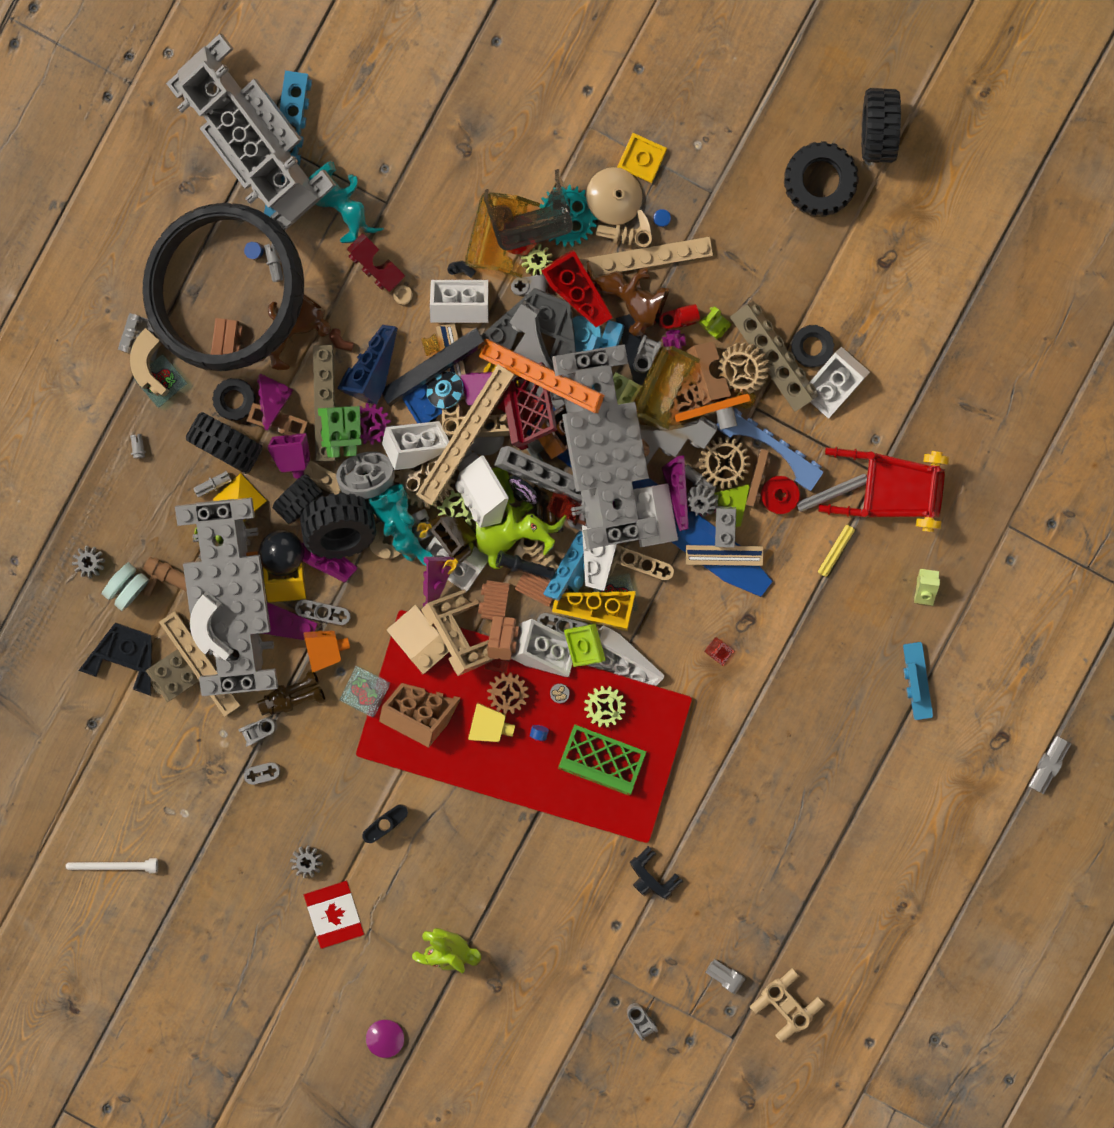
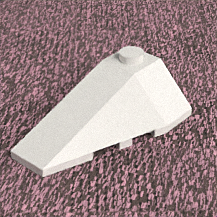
M604 625L598 630L606 661L588 664V666L610 671L614 674L623 675L654 686L664 678V675L620 634Z

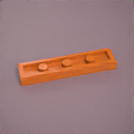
M743 394L675 414L674 417L676 422L751 400L749 394Z

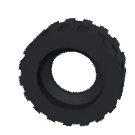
M807 325L801 328L794 335L791 342V351L795 359L805 367H819L825 364L833 354V337H831L829 331L818 325ZM809 337H816L822 343L821 352L815 356L806 354L803 349V343Z
M238 378L223 380L216 386L212 397L216 412L221 417L232 421L247 417L252 404L256 403L253 388L247 382ZM230 390H238L243 395V403L239 408L231 409L225 404V395Z

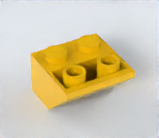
M302 562L297 571L287 576L273 575L263 567L268 602L306 599L304 565Z

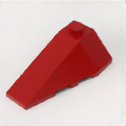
M569 251L541 270L550 287L595 327L613 318L575 251Z

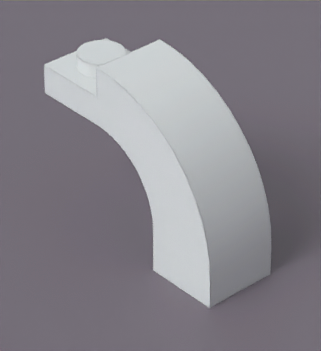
M206 591L196 602L190 618L191 634L196 645L204 654L211 649L215 657L226 660L233 653V650L219 640L211 628L212 616L222 603Z

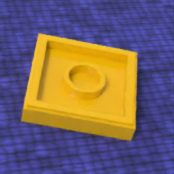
M632 133L617 168L624 169L633 176L652 184L668 148Z

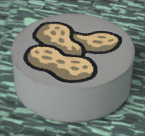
M556 684L551 688L550 696L553 701L563 703L569 698V689L564 684Z

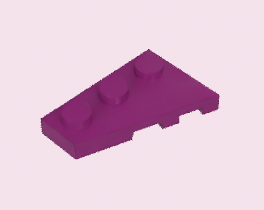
M304 542L302 543L305 551L303 562L344 583L358 569L345 557H342V559L318 557L305 547Z

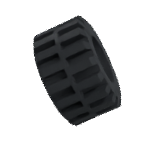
M307 474L303 475L280 495L272 508L287 524L294 523L301 517L307 505L309 506L312 501H317L321 497L323 490Z

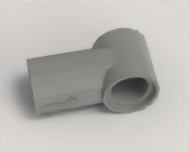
M733 407L716 411L720 430L737 426Z
M715 958L705 971V973L719 981L724 988L733 994L737 993L746 980L743 975L734 969H729Z

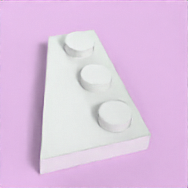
M582 525L585 586L604 591L617 544L586 549L583 530H587V526Z

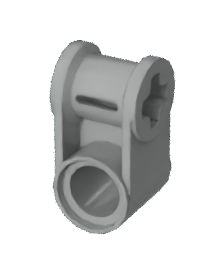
M544 275L518 277L511 284L512 292L519 296L527 295L534 288L548 293V282ZM518 281H521V284L525 285V288H523L521 292L518 290V288H515V285L518 284Z
M646 335L643 336L633 363L635 371L646 373L650 369L661 346V341L656 342L647 338ZM640 359L646 360L647 368H639L637 361Z
M266 717L238 730L242 732L247 742L245 744L247 747L275 732L277 723L272 717ZM265 721L271 723V731H265L263 729V723Z
M633 1003L628 1006V1019L642 1042L648 1035L658 1032L656 1025L640 1004ZM634 1009L641 1011L638 1017H632L630 1013Z

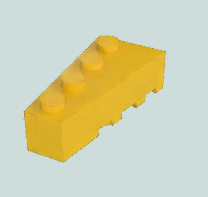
M636 591L563 593L560 600H554L552 614L628 631Z

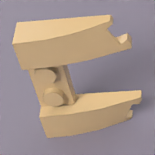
M465 589L429 602L421 609L429 625L435 624L452 657L449 658V661L457 676L494 660L488 657L489 640L470 647L454 619V616L479 604L477 599L470 603L463 597V594L466 592Z

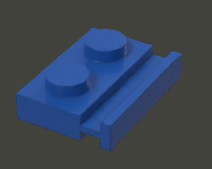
M426 384L403 398L417 424L427 423L442 414V409L435 407L428 400Z

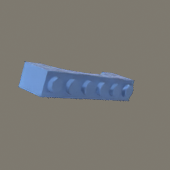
M734 407L737 426L720 430L719 424H716L718 425L717 430L729 438L732 435L747 436L773 448L791 467L796 477L794 481L808 491L813 489L823 474V471L820 470L822 468L821 465L813 460L811 463L805 460L806 456L798 450L793 452L789 449L790 445L782 439L778 442L772 438L774 436L773 433L767 429L760 430L757 428L758 423L750 418L745 420L741 417L742 413Z

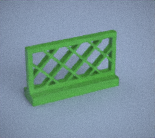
M574 724L558 769L630 796L646 751ZM576 730L583 732L587 740L577 744L574 738ZM599 738L603 741L605 747L595 751L591 741ZM588 742L593 752L583 757L579 746ZM614 745L620 746L623 754L613 758L609 747ZM574 748L577 749L580 756L575 761L566 758L568 751ZM606 749L611 759L600 763L596 753ZM631 752L641 754L639 761L631 765L627 754ZM594 755L598 765L592 768L588 767L584 759ZM624 756L629 766L619 770L614 760ZM612 761L616 772L607 774L602 765ZM630 768L633 774L631 782L623 780L620 772Z

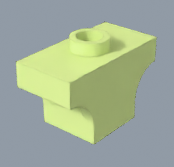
M920 569L917 577L914 603L933 606L940 585L939 571Z

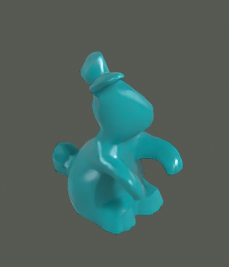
M329 161L309 177V180L314 178L321 170H325L331 177L333 172L336 171L334 162ZM353 174L348 175L350 186L344 189L332 179L336 186L315 204L320 207H332L341 213L344 222L349 227V232L340 239L341 243H353L358 238L359 228L365 233H375L384 230V228L368 227L365 220L364 205L361 201L351 200L350 196L356 190L358 177Z
M402 484L390 486L380 495L369 498L373 513L385 524L384 535L386 537L393 536L392 545L395 550L411 562L417 556L421 563L426 566L424 557H433V555L420 546L417 537L412 533V526L415 520L407 511L409 502L404 486Z

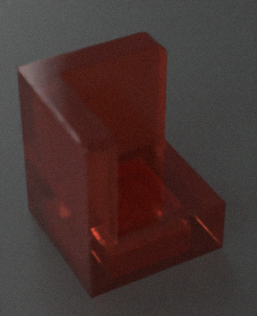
M553 493L547 511L559 519L566 515V520L574 522L576 515L573 516L572 512H577L578 510L571 511V508L579 507L581 504L567 495Z
M494 659L486 663L484 669L507 673L509 660Z

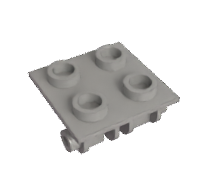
M129 313L118 350L131 354L136 338L145 328L157 337L148 319ZM158 349L153 353L152 361H155Z

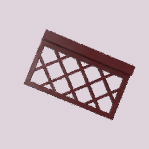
M515 375L503 394L511 444L520 450L529 448V443L556 431L557 427L550 391L543 388L540 397L535 396L539 386L534 384L529 393L525 390L530 381L525 379L521 388H518L517 381L522 378ZM525 393L529 396L524 405H522L520 400ZM532 399H538L533 409L529 408ZM544 402L546 403V408L543 414H541L538 410ZM527 410L531 411L528 420L524 421L523 416ZM536 414H538L541 416V418L535 426L531 423L533 422ZM548 419L550 427L541 429L545 420ZM529 427L535 428L531 436L527 437L526 433Z

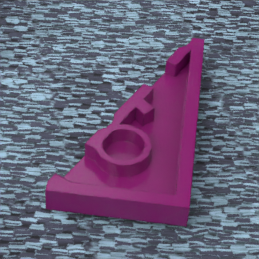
M260 373L257 383L260 384V407L264 415L262 422L265 427L264 429L268 431L290 398L293 389Z
M683 455L677 456L662 467L665 482L669 485L671 502L680 531L688 529L685 459Z
M424 557L426 571L423 572V594L426 596V602L423 603V607L427 603L440 598L450 576L448 572L452 569L451 566H446L443 569V566L447 560H454L453 558Z

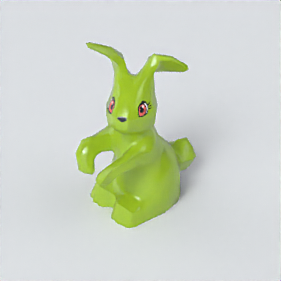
M507 502L505 508L507 512L506 522L480 528L476 521L477 547L480 552L488 555L489 566L493 569H500L495 564L499 551L507 552L521 538L543 541L545 544L543 555H546L555 543V540L550 537L549 533L558 532L567 517L564 515L554 526L546 524L534 514L526 515L521 521L520 511Z
M439 928L433 929V932L424 931L422 934V939L425 942L430 941L431 946L425 949L424 954L418 951L412 954V959L420 964L439 967L442 970H457L460 973H464L465 963L475 966L480 963L482 958L479 950L470 948L467 941L459 934Z

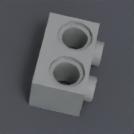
M717 506L715 547L734 548L736 507Z

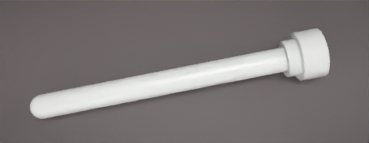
M149 858L145 862H70L66 864V869L145 870L149 874H157L158 859Z

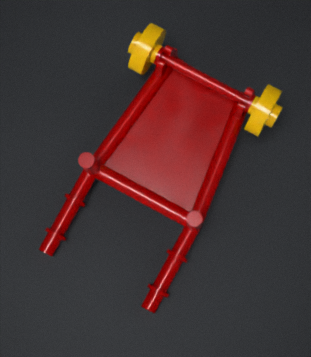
M826 447L825 455L834 456V458L839 456L853 458V460H856V458L869 460L863 509L850 508V506L847 508L831 506V504H819L818 512L828 513V515L830 513L847 515V517H925V519L916 520V526L922 527V531L934 532V529H941L942 521H935L934 517H940L943 500L945 469L940 468V465L949 464V457L943 456V452L931 451V455L924 454L923 462L931 463V466L872 451L864 452L857 451V449L846 450L838 449V447Z

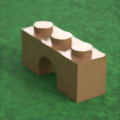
M715 342L695 345L686 351L687 360L691 365L692 376L697 384L698 396L702 400L703 405L723 401L730 397L731 394L726 378L716 379L709 372V365L719 360Z
M252 404L247 422L264 427L262 422L264 415L260 405ZM280 412L269 429L286 435L306 433L309 422Z

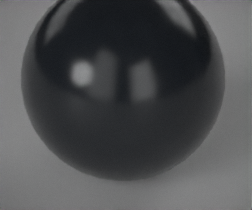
M277 530L269 533L262 540L258 551L262 566L269 573L276 576H287L297 571L301 562L303 563L305 553L303 544L298 536L286 530Z

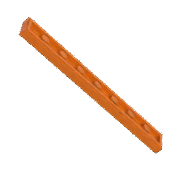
M484 339L486 345L481 348L480 358L495 365L499 364L521 378L591 412L599 413L604 394L564 375L555 376L554 370L492 340Z

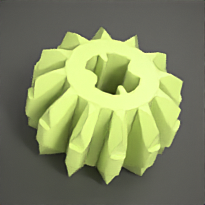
M538 244V250H535L534 247L532 252L527 254L528 256H521L522 260L528 261L521 264L522 267L529 266L526 269L527 274L533 269V276L537 275V271L540 272V275H543L541 270L546 267V264L549 265L553 262L547 260L553 257L552 253L545 255L549 250L548 247L541 251L542 245ZM537 255L538 258L543 259V261H540V265L532 263L534 256Z

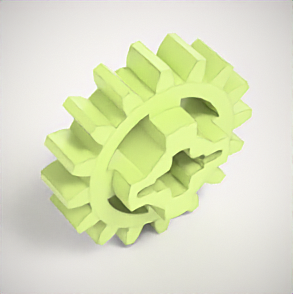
M451 491L450 497H446L442 506H437L438 509L442 510L438 516L446 514L445 507H447L451 511V517H454V505L458 506L463 501L461 504L463 512H459L455 517H467L465 521L471 526L472 513L466 509L462 495L459 492ZM461 496L457 502L449 501L453 497Z
M601 686L600 691L594 688V694L588 693L590 700H585V703L589 705L584 710L590 712L586 717H593L591 723L598 721L599 727H601L602 723L609 727V722L616 725L615 719L621 720L622 718L619 714L625 713L621 706L626 704L625 702H620L623 695L617 696L618 690L616 689L612 692L611 686L607 690L604 689V686ZM600 694H609L607 698L601 699L598 697ZM615 699L618 703L617 711L612 706ZM592 702L597 705L595 714L592 711ZM599 702H602L604 704L606 702H609L608 707L612 712H610L609 710L607 711L606 709L604 711H601V705ZM606 714L612 716L609 719H600L603 715Z

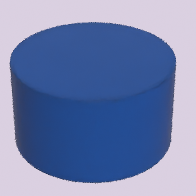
M665 209L656 211L653 217L654 223L658 227H666L671 220L670 213Z
M249 242L244 248L245 255L250 259H259L264 252L263 246L258 242Z
M533 725L530 737L545 741L549 729L544 726Z

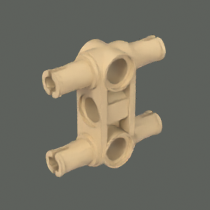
M793 968L782 978L770 982L762 991V996L750 1005V1008L757 1015L766 1006L773 1004L786 1018L788 1024L775 1035L782 1043L795 1032L799 1033L807 1028L809 1023L813 1021V1016L825 1006L824 1002L817 997L807 1007L802 1008L787 991L788 987L800 977ZM772 987H778L780 989V992L777 996H772L769 994V991ZM802 1015L805 1017V1022L800 1025L795 1023L796 1017Z

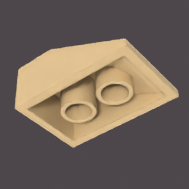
M416 605L387 629L388 633L423 674L449 652L438 630L434 625H429L424 614Z

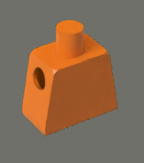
M333 630L303 633L312 672L340 662L339 651L350 649L348 638L337 640Z

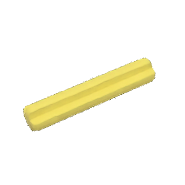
M849 525L844 527L819 568V574L824 577L828 576L855 531L853 527Z

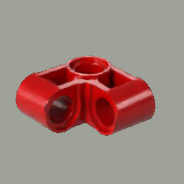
M688 305L663 313L658 320L659 326L664 330H670L697 324L700 321L697 305ZM670 316L672 318V325H665L663 317Z

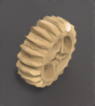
M743 342L741 345L736 343L734 346L728 347L727 351L722 353L723 357L719 360L722 365L718 369L723 372L719 376L726 378V381L729 383V389L734 387L735 393L741 391V394H746L747 392L751 394L754 390H759L766 383L764 379L768 378L769 375L766 372L770 368L765 366V364L769 360L763 359L765 353L760 354V348L754 349L753 344L747 346V343ZM736 355H745L748 358L742 359L741 357L738 358ZM744 377L747 380H752V382H745L740 380V378Z
M718 437V444L711 440L710 442L713 446L706 445L705 447L708 452L701 451L705 459L699 458V462H704L705 464L699 466V469H706L702 476L704 477L707 474L710 476L707 482L714 479L713 486L721 482L720 488H724V483L726 482L728 488H731V481L738 485V477L742 481L745 479L741 473H749V471L744 469V466L750 467V463H745V460L750 459V456L744 457L743 455L748 450L746 448L742 451L739 449L742 447V443L735 446V438L731 443H728L729 437H725V442H722V438ZM723 446L732 448L731 452L725 456L718 453L715 449ZM737 453L740 457L739 470L732 465V459ZM710 455L714 456L717 460V467L713 472L709 467ZM731 455L729 458L730 462H728L731 468L724 466L718 470L722 462H719L720 459L717 456L726 459ZM724 469L734 474L733 477L727 479L717 477Z

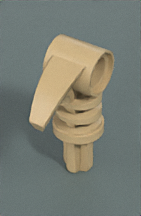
M642 210L637 211L640 223L638 229L632 228L629 231L627 227L620 229V225H617L616 228L603 225L597 226L596 235L614 239L613 243L615 244L620 240L622 244L629 242L628 245L635 243L639 248H647L652 242L650 225ZM641 234L647 235L649 238L648 243H639L638 236Z
M521 538L514 556L519 555L522 559L525 553H529L531 557L535 556L537 558L536 562L539 561L543 566L554 568V574L559 567L553 560L555 558L554 554L551 556L548 553L543 555L544 545L541 546L538 541H535L532 547H526L524 545V538Z

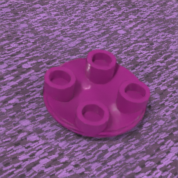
M379 1020L368 1029L366 1044L374 1055L381 1058H389L401 1050L404 1044V1034L398 1023L391 1020Z

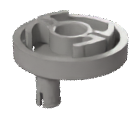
M363 452L345 460L338 468L336 478L342 493L348 495L352 493L367 499L380 495L390 486H393L395 471L390 459L386 455L378 452Z

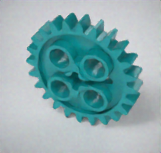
M569 184L567 190L561 185L560 191L555 187L553 188V194L547 191L548 199L541 198L544 205L538 204L542 211L536 212V215L541 216L540 219L536 220L537 223H542L539 230L545 229L543 237L550 235L549 242L555 239L556 246H558L561 241L563 242V247H566L567 242H570L571 247H573L574 241H577L580 245L581 238L587 241L586 234H593L590 228H596L597 225L592 222L598 219L593 216L588 207L587 199L584 196L586 190L579 193L578 186L571 190V185ZM570 199L569 214L573 215V217L569 218L568 232L564 233L565 217H562V215L566 213V201ZM561 201L564 207L562 210L557 211L553 208V203ZM579 202L583 205V209L580 212H575L572 209V205ZM554 220L562 222V227L559 230L552 228L551 223ZM572 222H579L581 229L573 231L570 228Z

